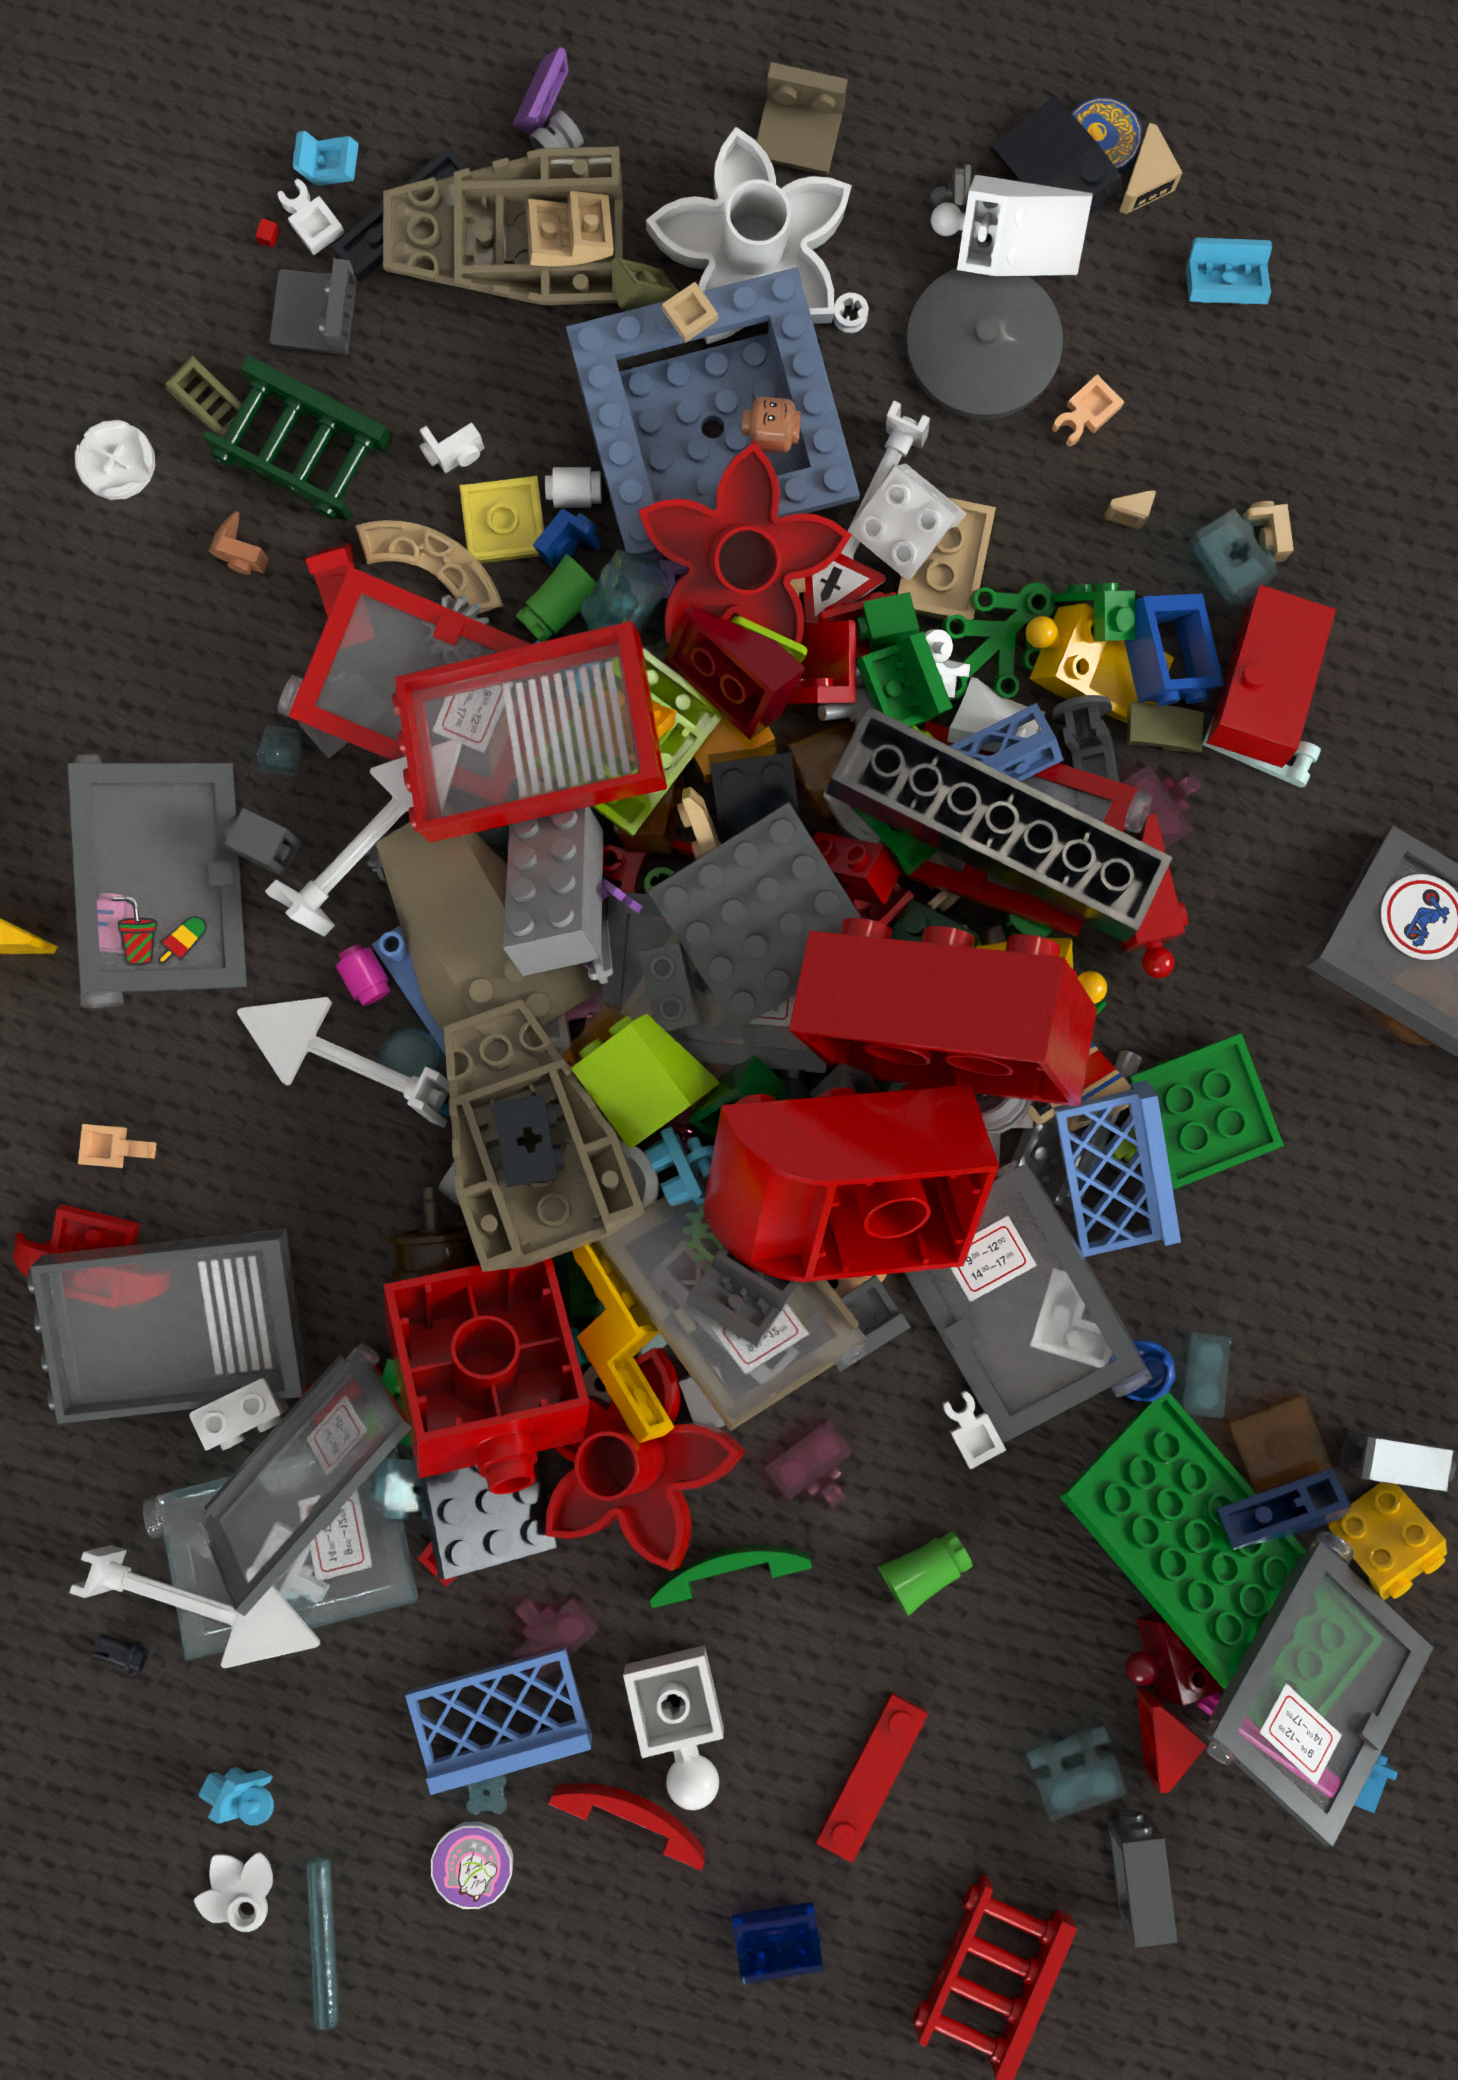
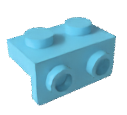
M1195 238L1186 266L1189 301L1268 304L1271 287L1267 264L1272 250L1271 241Z

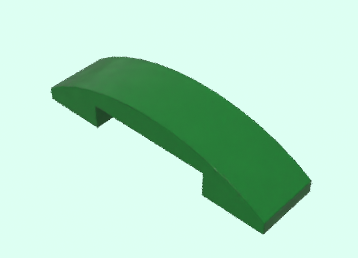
M774 1545L739 1546L714 1552L692 1561L665 1579L651 1593V1607L656 1608L692 1599L691 1581L766 1562L769 1563L772 1578L811 1569L809 1553L797 1549Z

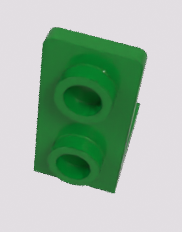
M1118 583L1094 584V592H1091V584L1067 585V593L1053 594V602L1094 601V641L1135 640V590L1118 591Z

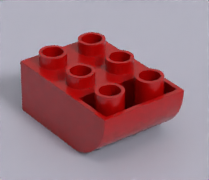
M918 1081L910 1083L898 1091L859 1094L851 1088L842 1087L825 1091L816 1098L779 1101L769 1095L755 1094L744 1097L735 1104L722 1105L703 1212L715 1237L735 1258L756 1271L783 1280L814 1282L962 1267L968 1256L999 1164L971 1085L939 1087L930 1081Z

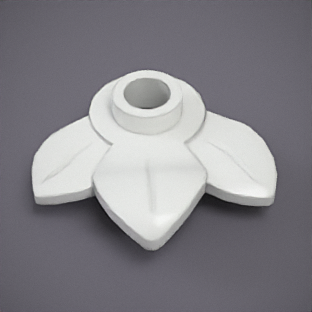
M261 1852L253 1855L245 1865L242 1861L231 1855L215 1854L212 1857L209 1870L212 1889L202 1892L194 1899L197 1909L205 1919L212 1923L229 1922L233 1928L242 1932H250L257 1929L267 1916L268 1904L265 1897L273 1885V1873L269 1861ZM244 1902L251 1903L254 1907V1914L245 1915L241 1911V1904Z

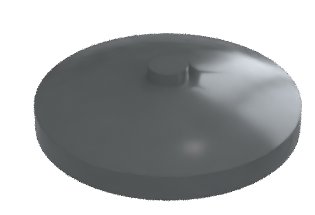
M957 268L937 278L921 294L912 310L906 335V352L909 366L916 382L925 394L937 405L949 412L966 418L984 420L1015 414L1038 399L1047 389L1056 373L1063 348L1062 325L1057 309L1048 294L1033 279L1028 276H991L957 270Z

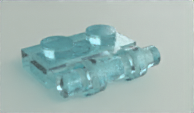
M1104 1726L1088 1731L1087 1727L1076 1730L1075 1736L1053 1743L1052 1739L1040 1743L1041 1748L1026 1753L1032 1769L1047 1764L1050 1773L1035 1778L1050 1822L1128 1795L1112 1751L1099 1756L1096 1754V1746L1109 1742ZM1082 1752L1084 1761L1062 1768L1060 1759Z

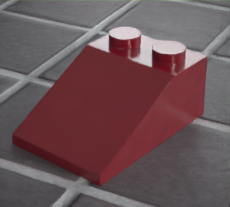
M689 606L684 610L664 658L666 663L749 740L782 715L805 670V667L775 640L693 606Z

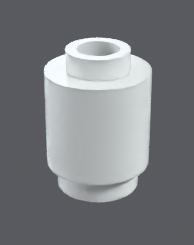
M553 467V475L545 476L546 500H553L554 508H592V504H601V471H591V467Z

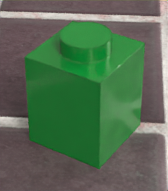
M910 592L863 602L861 617L856 618V628L860 642L867 641L870 654L896 645L907 637L919 633V625Z

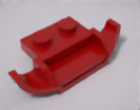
M62 1204L56 1209L52 1239L46 1241L43 1245L25 1239L24 1233L17 1232L13 1250L14 1262L27 1277L30 1266L42 1255L137 1245L140 1223ZM142 1263L62 1271L66 1296L117 1308L120 1305L137 1304L149 1300L167 1291L171 1283L173 1270L167 1268L157 1271L141 1269Z

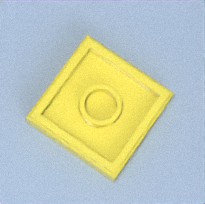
M537 476L459 485L467 550L480 563L540 556L533 546L544 531Z

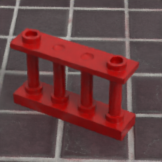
M981 1874L977 1885L971 1883L965 1893L962 1907L966 1911L927 2002L920 2000L916 2007L912 2024L916 2026V2035L920 2045L927 2047L933 2030L938 2031L987 2054L996 2080H1014L1078 1928L1072 1916L1059 1909H1056L1052 1920L1046 1918L1043 1921L991 1897L993 1887L990 1879ZM983 1913L1038 1937V1942L1041 1943L1036 1958L1030 1957L1026 1960L974 1936ZM966 1953L974 1954L1021 1976L1024 1986L1019 1998L1013 1996L1010 1999L958 1975ZM950 1991L1005 2015V2021L1008 2023L1002 2037L996 2035L993 2038L941 2014Z

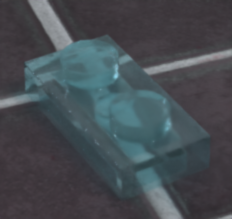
M1188 1332L1181 1407L1187 1414L1223 1418L1231 1337Z

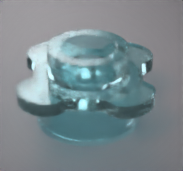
M503 1774L466 1785L470 1792V1799L466 1804L467 1810L473 1815H478L481 1811H493L495 1814L503 1813L507 1807V1800L504 1798V1786L507 1782L506 1776ZM489 1790L490 1796L485 1797L483 1791Z

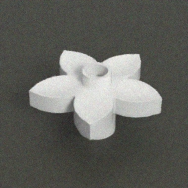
M735 127L723 143L715 163L713 185L715 200L704 197H687L666 204L646 219V231L659 249L673 261L686 267L705 269L699 283V288L702 291L798 267L813 324L832 323L834 316V288L832 280L823 260L813 249L824 244L835 233L843 219L852 185L829 177L811 176L797 179L780 189L776 185L774 168L767 153L756 140ZM742 328L705 337L704 339L706 344L730 337Z

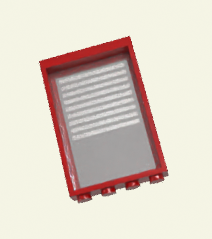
M632 621L395 677L397 692L392 693V703L397 716L401 718L402 730L398 731L397 737L400 749L407 759L408 768L403 769L404 783L408 792L412 793L413 807H409V819L413 830L418 831L430 843L667 789L641 636Z

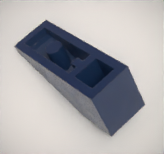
M1330 1468L1216 1509V1512L1231 1547L1235 1550L1306 1532L1342 1519L1351 1506L1334 1469Z

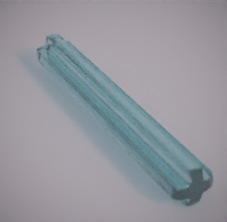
M317 1857L310 1859L307 1864L314 2017L316 2028L331 2029L336 2027L339 2021L331 1861L328 1857Z

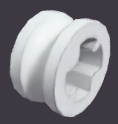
M849 292L841 295L834 304L833 321L836 327L844 333L860 331L867 322L869 309L867 301L857 293ZM851 305V310H854L855 307L859 309L857 320L850 321V316L846 319L842 317L845 306Z

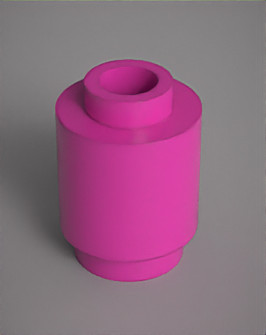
M357 944L339 954L341 961L335 967L353 999H359L363 1007L377 1002L391 992L387 985L390 980L371 947L362 949L361 945Z

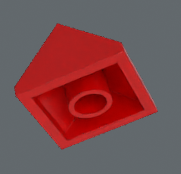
M1137 1688L1144 1772L1160 1793H1169L1207 1746L1189 1725L1147 1689Z

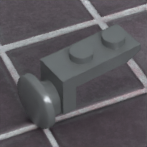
M1084 695L1065 700L1055 706L1053 709V720L1059 723H1066V728H1063L1064 740L1072 753L1074 768L1119 782L1111 731L1104 721L1100 719V717L1112 710L1110 699L1101 695ZM1078 791L1081 812L1103 822L1112 801Z

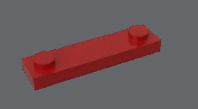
M893 1692L890 1693L816 1837V1844L851 1863L854 1862L928 1716L926 1710Z

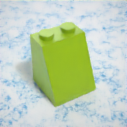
M647 1013L634 1021L629 1015L620 1020L609 1029L613 1037L605 1043H602L598 1038L579 1052L583 1059L571 1068L629 1149H632L720 1084L703 1065Z

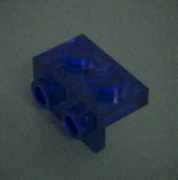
M814 1902L732 1915L740 1978L743 1984L816 1973L823 1970Z

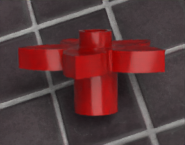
M752 442L736 454L722 471L716 486L715 508L713 510L696 501L678 498L657 501L637 510L644 531L655 548L669 560L687 567V572L673 585L666 599L663 615L666 643H671L684 610L689 606H693L726 621H729L733 613H736L737 616L748 619L801 644L804 635V613L801 600L790 582L792 579L812 576L827 568L840 555L852 534L834 521L816 514L794 513L778 517L777 513L780 503L778 478L771 461L756 442Z
M652 1348L634 1360L667 1413L674 1428L665 1436L638 1443L633 1433L627 1428L626 1422L612 1398L609 1404L599 1397L587 1394L590 1405L584 1441L555 1448L558 1453L574 1462V1469L559 1481L551 1495L546 1512L545 1536L564 1539L588 1536L609 1527L619 1519L624 1536L635 1551L649 1562L672 1571L680 1567L689 1546L691 1533L690 1510L681 1490L695 1489L718 1481L734 1468L746 1450L728 1433L712 1425L699 1422L676 1423L681 1402L680 1384L677 1374L662 1348Z

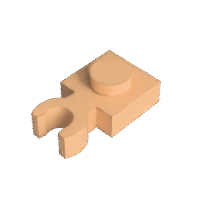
M1097 374L1068 401L1067 407L1072 413L1067 412L1059 415L1054 422L1052 430L1056 432L1064 425L1070 426L1074 433L1070 435L1066 445L1071 447L1079 441L1085 426L1094 434L1122 408L1124 401Z

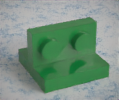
M924 631L911 635L896 645L862 656L856 660L874 709L909 727L912 725L918 727L953 708Z

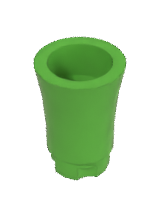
M565 554L552 574L525 602L527 606L521 609L516 614V617L540 642H544L549 639L552 633L557 634L571 619L605 593L574 559Z
M950 1531L941 1537L940 1540L936 1537L900 1558L879 1565L878 1569L897 1603L908 1617L926 1600L951 1582L960 1578V1573L970 1569L973 1565L958 1537L953 1531Z

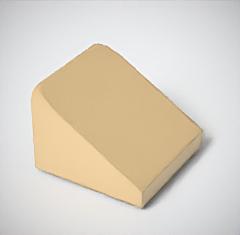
M1146 491L1112 499L1105 511V519L1139 530L1149 516L1156 491Z

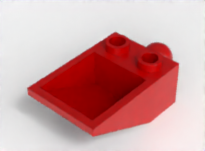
M1156 814L1148 815L1133 829L1131 837L1166 853ZM1169 866L1139 930L1126 943L1120 940L1123 953L1146 948L1147 951L1142 958V967L1148 976L1156 979L1168 976L1175 964L1173 954L1164 948L1162 944L1168 943L1184 934V926L1188 925L1187 911L1184 903L1177 900Z

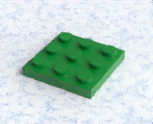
M1242 1033L1233 1034L1126 1076L1131 1087L1132 1083L1148 1080L1158 1095L1173 1190L1284 1146Z

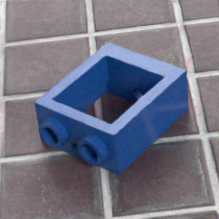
M1203 594L1143 596L1135 600V640H1124L1138 702L1155 701L1156 706H1166L1176 703L1180 699H1185L1186 704H1193L1209 699L1210 691L1224 686ZM1157 623L1176 624L1188 678L1170 680Z

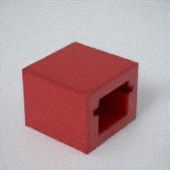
M261 219L255 235L259 244L267 246L269 243V247L274 248L280 232L277 223Z

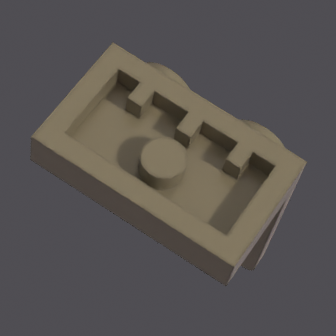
M771 62L767 80V99L756 142L767 153L772 164L821 175L829 174L845 107L848 79Z

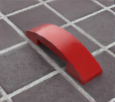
M568 1783L554 1786L549 1805L587 1821L594 1805L665 1836L664 1855L700 1871L702 1870L705 1863V1850L699 1841L676 1817L654 1802L627 1790L602 1784Z

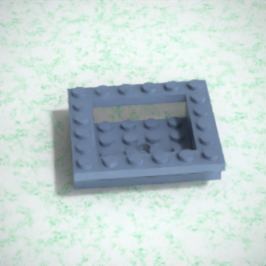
M798 267L702 291L718 313V321L689 341L769 321L768 333L619 372L616 360L685 343L662 311V304L666 301L566 327L577 369L580 390L619 535L622 537L628 560L659 552L644 531L638 509L657 501L677 498L696 501L711 510L715 508L716 486L722 471L736 454L750 444L749 435H742L744 409L752 410L753 402L761 396L790 399L795 404V410L801 411L798 444H792L790 450L786 453L763 451L771 461L779 482L780 503L777 516L781 517L794 513L807 514L859 500L860 493ZM709 421H716L723 426L724 432L718 438L711 439L702 433L703 425Z

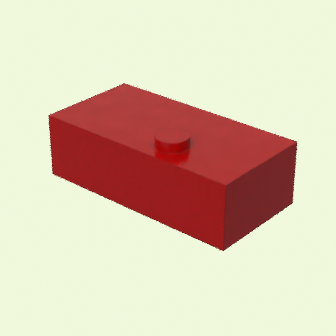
M1261 584L1258 586L1247 603L1241 620L1207 744L1280 768L1284 767L1298 750L1336 609Z

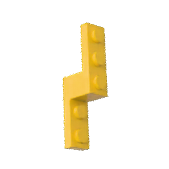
M595 1242L574 1249L572 1253L576 1263L582 1268L594 1288L595 1295L606 1308L576 1338L585 1351L587 1359L592 1363L602 1380L608 1395L613 1399L623 1416L627 1428L633 1433L637 1442L641 1443L665 1436L674 1428V1425L633 1358L660 1332Z

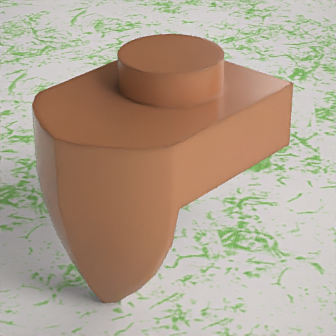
M235 511L215 532L208 552L221 560L227 561V566L239 573L250 575L251 571L254 570L264 574L269 561L264 551L260 547L235 540L239 523V512Z

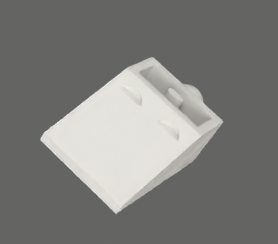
M975 175L968 193L966 213H961L960 209L953 203H942L932 212L931 224L935 232L942 236H950L958 230H963L957 270L991 276L1077 275L1093 193ZM989 233L992 237V240L989 242H983L985 241L986 236Z

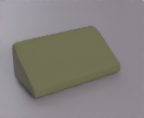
M614 258L611 261L618 306L623 310L629 311L667 301L679 293L678 289L661 268L621 258Z

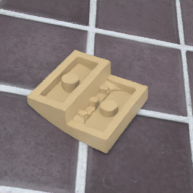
M570 190L567 203L528 199L526 218L530 265L570 266L601 260L613 255L614 246L608 195Z

